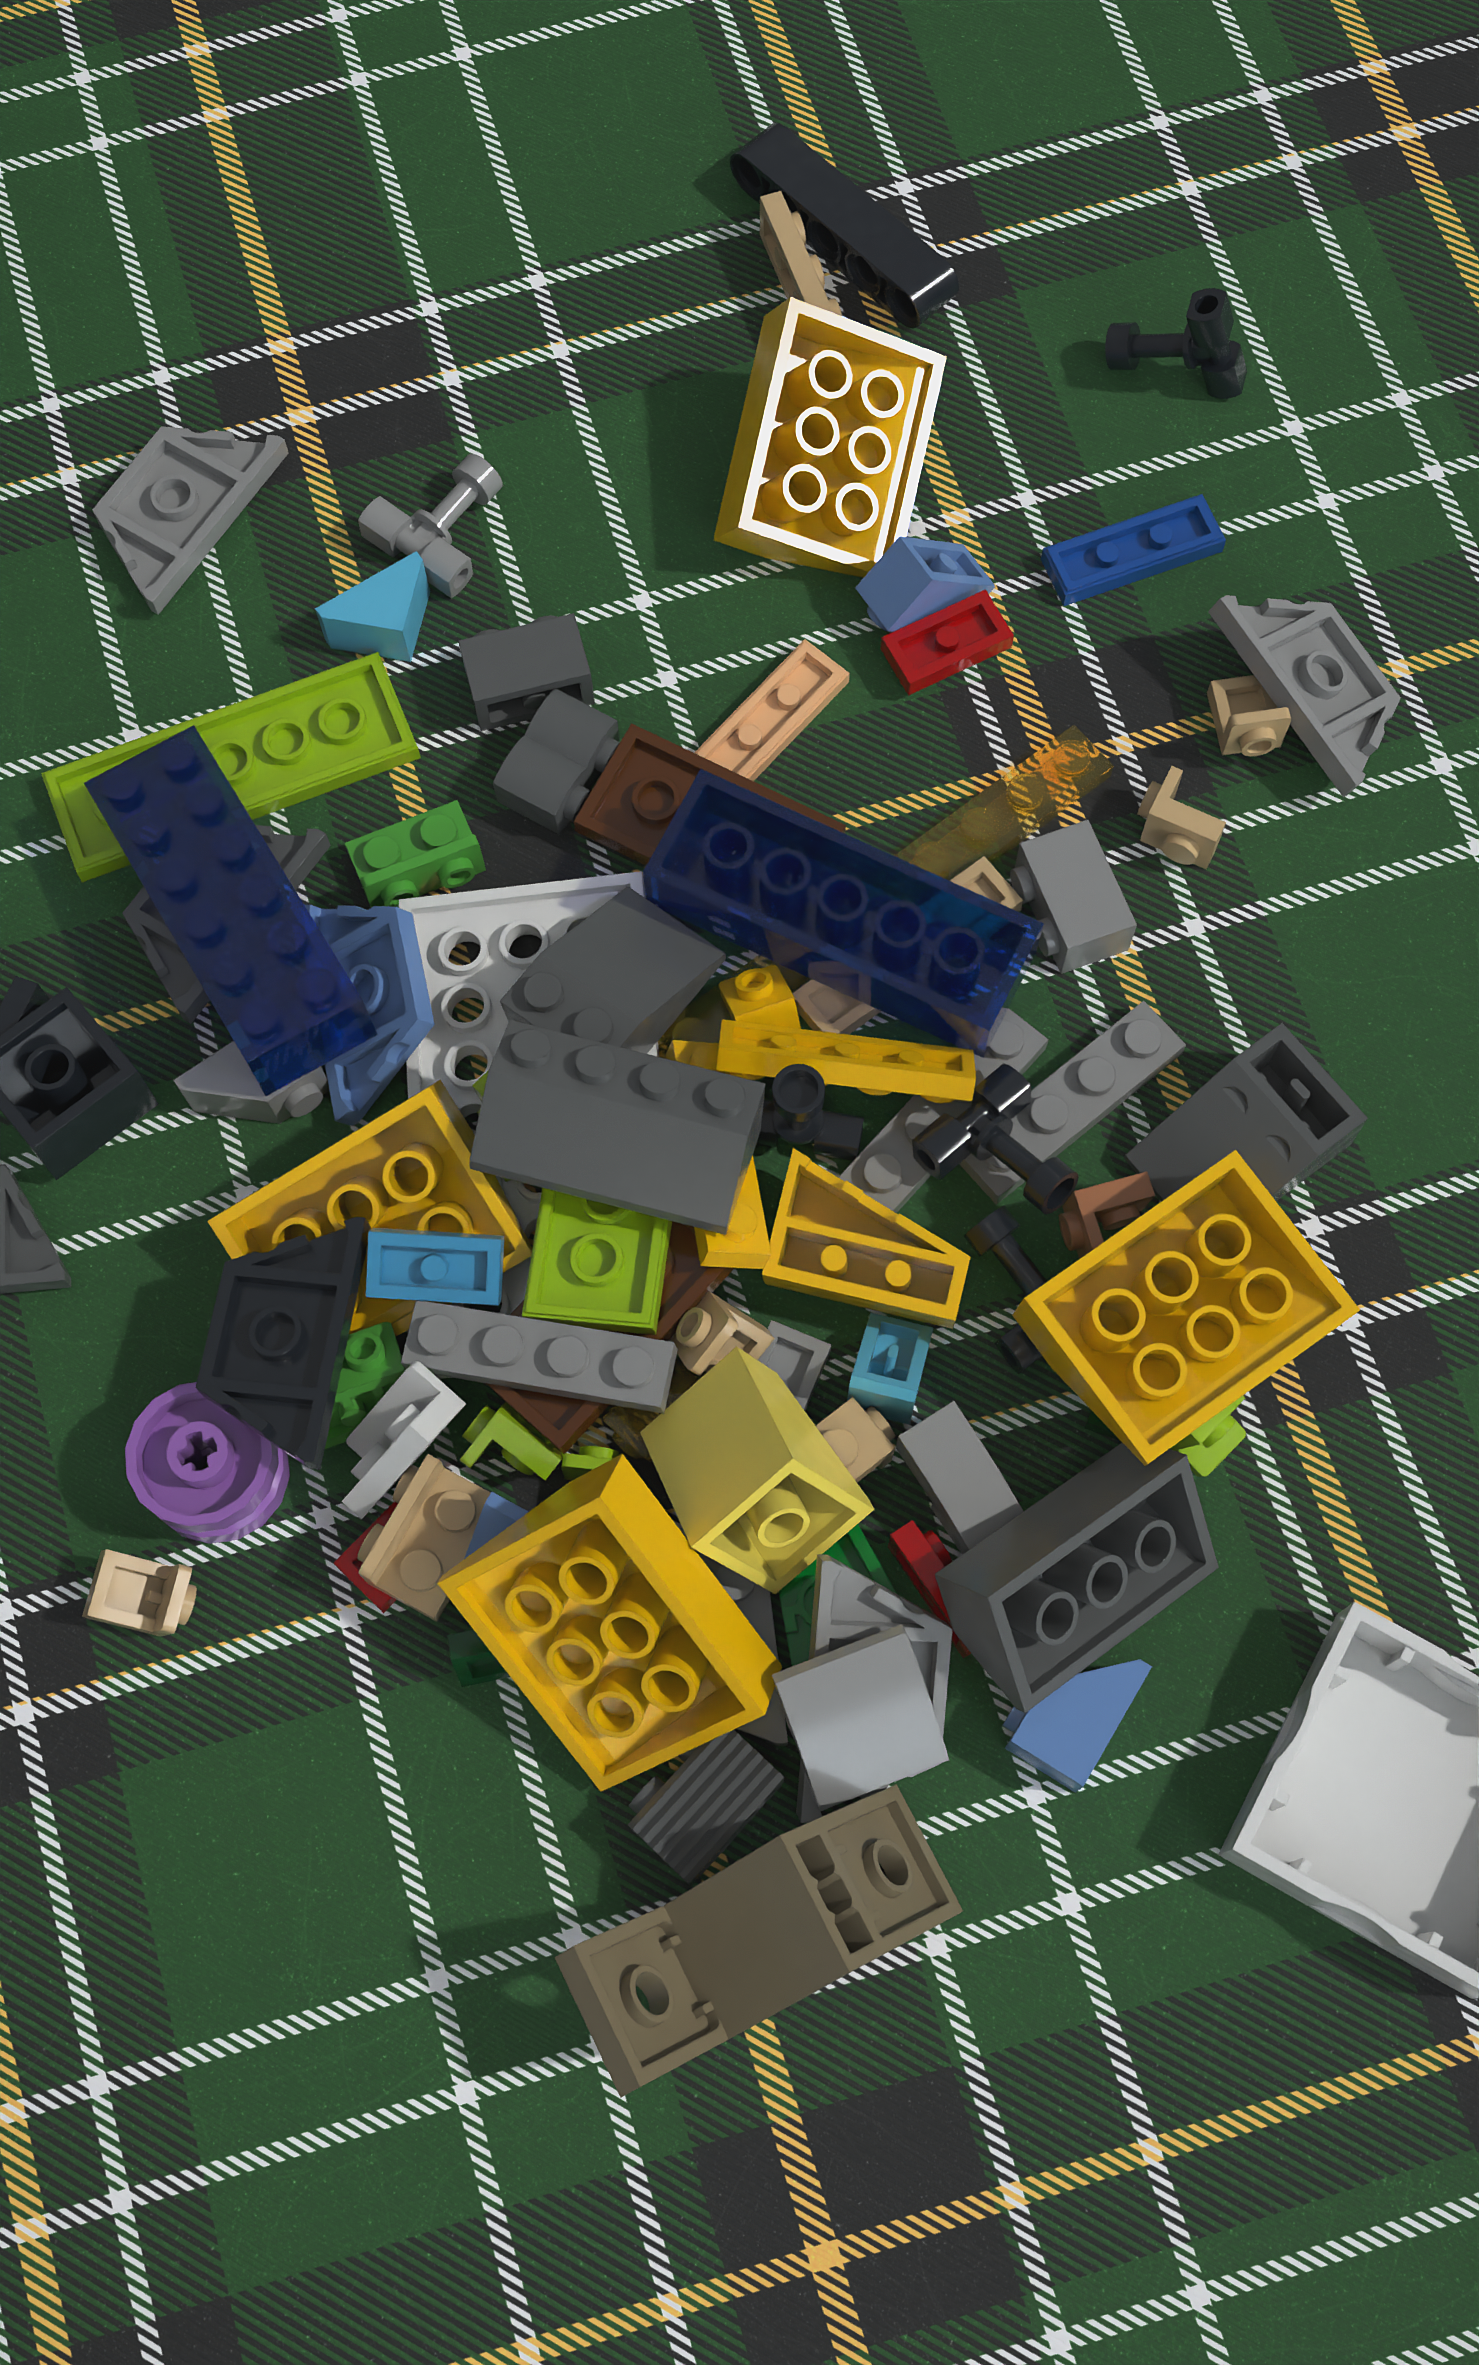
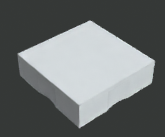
M1353 1602L1336 1615L1218 1855L1471 1999H1479V1677L1461 1666L1443 1649L1366 1607Z

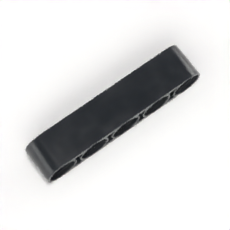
M774 122L731 155L730 167L733 176L739 186L750 197L760 204V196L781 191L790 212L797 211L801 216L805 229L806 244L906 327L913 329L918 327L958 294L959 281L956 273L938 252L787 127Z

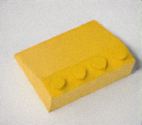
M792 297L766 314L761 327L713 540L764 558L864 578L899 536L906 537L946 356Z
M441 1079L208 1220L209 1225L231 1259L252 1252H269L275 1249L281 1242L304 1234L309 1240L346 1228L344 1221L353 1217L366 1218L371 1229L388 1228L504 1236L503 1273L532 1255V1246L496 1176L470 1169L469 1161L475 1134ZM367 1246L349 1334L382 1322H390L397 1337L409 1329L416 1300L366 1297ZM428 1301V1302H434V1303H440V1304H446V1305L452 1304V1302Z
M1234 1150L1027 1295L1012 1316L1050 1367L1146 1466L1351 1318L1360 1309L1237 1150Z
M623 1454L567 1483L443 1574L437 1583L600 1792L764 1716L775 1688L772 1674L780 1672L782 1669L781 1663L696 1550L690 1546L686 1537Z

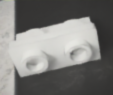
M415 1361L405 1370L346 1440L348 1446L362 1459L351 1470V1473L360 1481L342 1502L360 1519L389 1491L466 1405L461 1398L421 1362Z

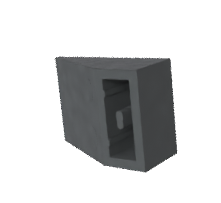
M1281 1023L1231 1060L1130 1150L1124 1159L1137 1174L1148 1172L1154 1193L1162 1202L1234 1150H1237L1275 1201H1278L1349 1147L1368 1118L1287 1027Z

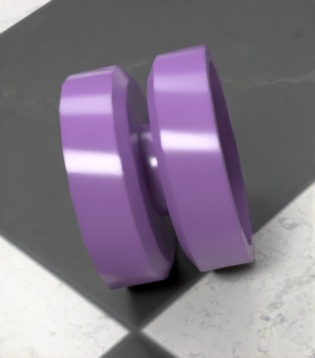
M197 1382L179 1384L154 1398L134 1421L125 1447L127 1479L139 1502L182 1537L208 1544L239 1540L262 1527L281 1505L290 1478L288 1454L206 1399L195 1388ZM207 1462L209 1467L203 1470V1467Z

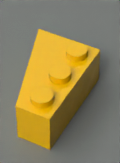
M793 1148L769 1243L771 1256L762 1271L765 1284L953 1329L970 1256L902 1214H897L864 1194L863 1190L848 1181L841 1180L812 1162L811 1158Z

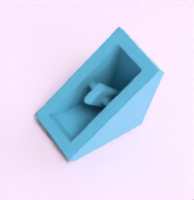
M415 551L315 608L324 638L330 648L366 655L379 652L380 657L411 662L430 595L423 559Z
M870 1313L851 1375L847 1401L854 1397L864 1410L873 1406L885 1419L910 1425L933 1328Z

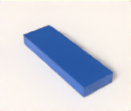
M1203 494L1045 547L1042 549L1041 562L1064 607L1223 552L1226 539Z

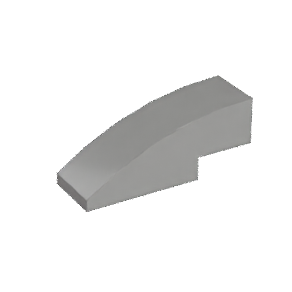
M955 1401L898 1436L897 1451L932 1501L931 1509L962 1555L1024 1512L1001 1472Z

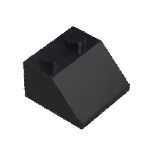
M67 987L0 1035V1111L56 1180L159 1104L138 1070Z

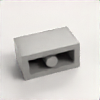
M1089 820L1020 843L1015 868L1010 870L1012 886L1023 899L1022 904L1029 902L1037 920L1034 922V933L1038 946L1044 956L1053 955L1061 974L1129 950L1137 923Z

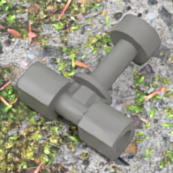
M472 453L468 454L453 470L452 476L457 485L431 513L418 509L410 517L379 496L365 508L358 519L361 536L391 557H395L401 552L408 556L417 551L423 559L428 582L450 598L455 597L467 585L473 575L471 558L450 545L452 537L448 529L473 501L486 505L503 486L497 471L485 459Z

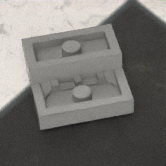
M902 1624L772 1674L788 1727L796 1742L811 1792L820 1811L949 1760L928 1690L909 1637Z

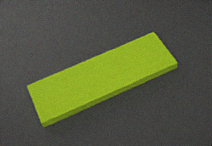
M379 652L41 774L75 870L81 881L85 882L174 849L195 822L225 823L229 827H235L420 759L421 757Z

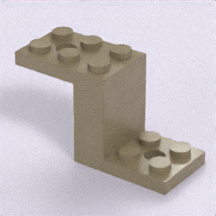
M896 1784L779 1835L664 1906L574 1945L556 1956L555 1960L621 2098L757 2025L872 1960L963 1912ZM880 1865H881L882 1868L884 1869V1871H885V1873H886V1876L883 1874V1872H882V1870H881V1868H880ZM636 1986L645 1994L650 2012L640 2003L636 1993Z

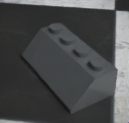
M509 1020L488 1071L469 1161L470 1169L726 1235L761 1131L765 1083Z
M1121 1443L938 1571L935 1577L955 1634L1014 1707L1026 1713L1218 1569L1219 1566L1187 1455L1168 1449L1144 1466Z

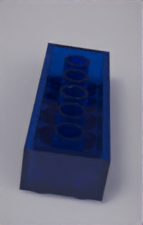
M194 725L84 782L108 827L265 1096L272 1094L378 1035L361 996Z
M700 769L643 871L646 899L663 911L960 1048L974 1050V1054L984 1058L1036 954L1044 923L703 769Z

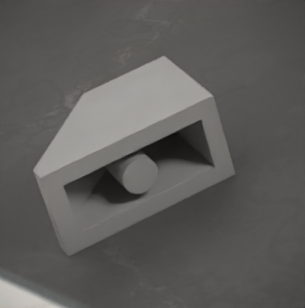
M280 1010L173 1080L194 1112L281 1124L291 1116L301 1117L308 1114L321 1103L323 1095L329 1091L328 1080L322 1067Z

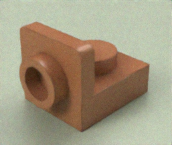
M1148 1172L1074 1191L1062 1206L1064 1213L1059 1215L1061 1234L1068 1250H1077L1080 1259L1104 1242L1098 1226L1099 1222H1102L1104 1230H1112L1129 1225L1139 1218V1211H1142L1155 1197Z

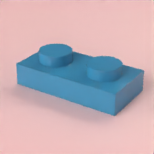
M372 1228L368 1231L366 1297L499 1305L502 1299L504 1236Z

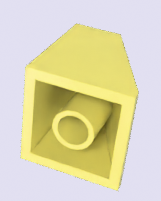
M737 1346L665 1409L664 1414L661 1413L640 1432L690 1546L774 1594L779 1592L817 1559V1554H823L875 1510L866 1494L780 1376Z

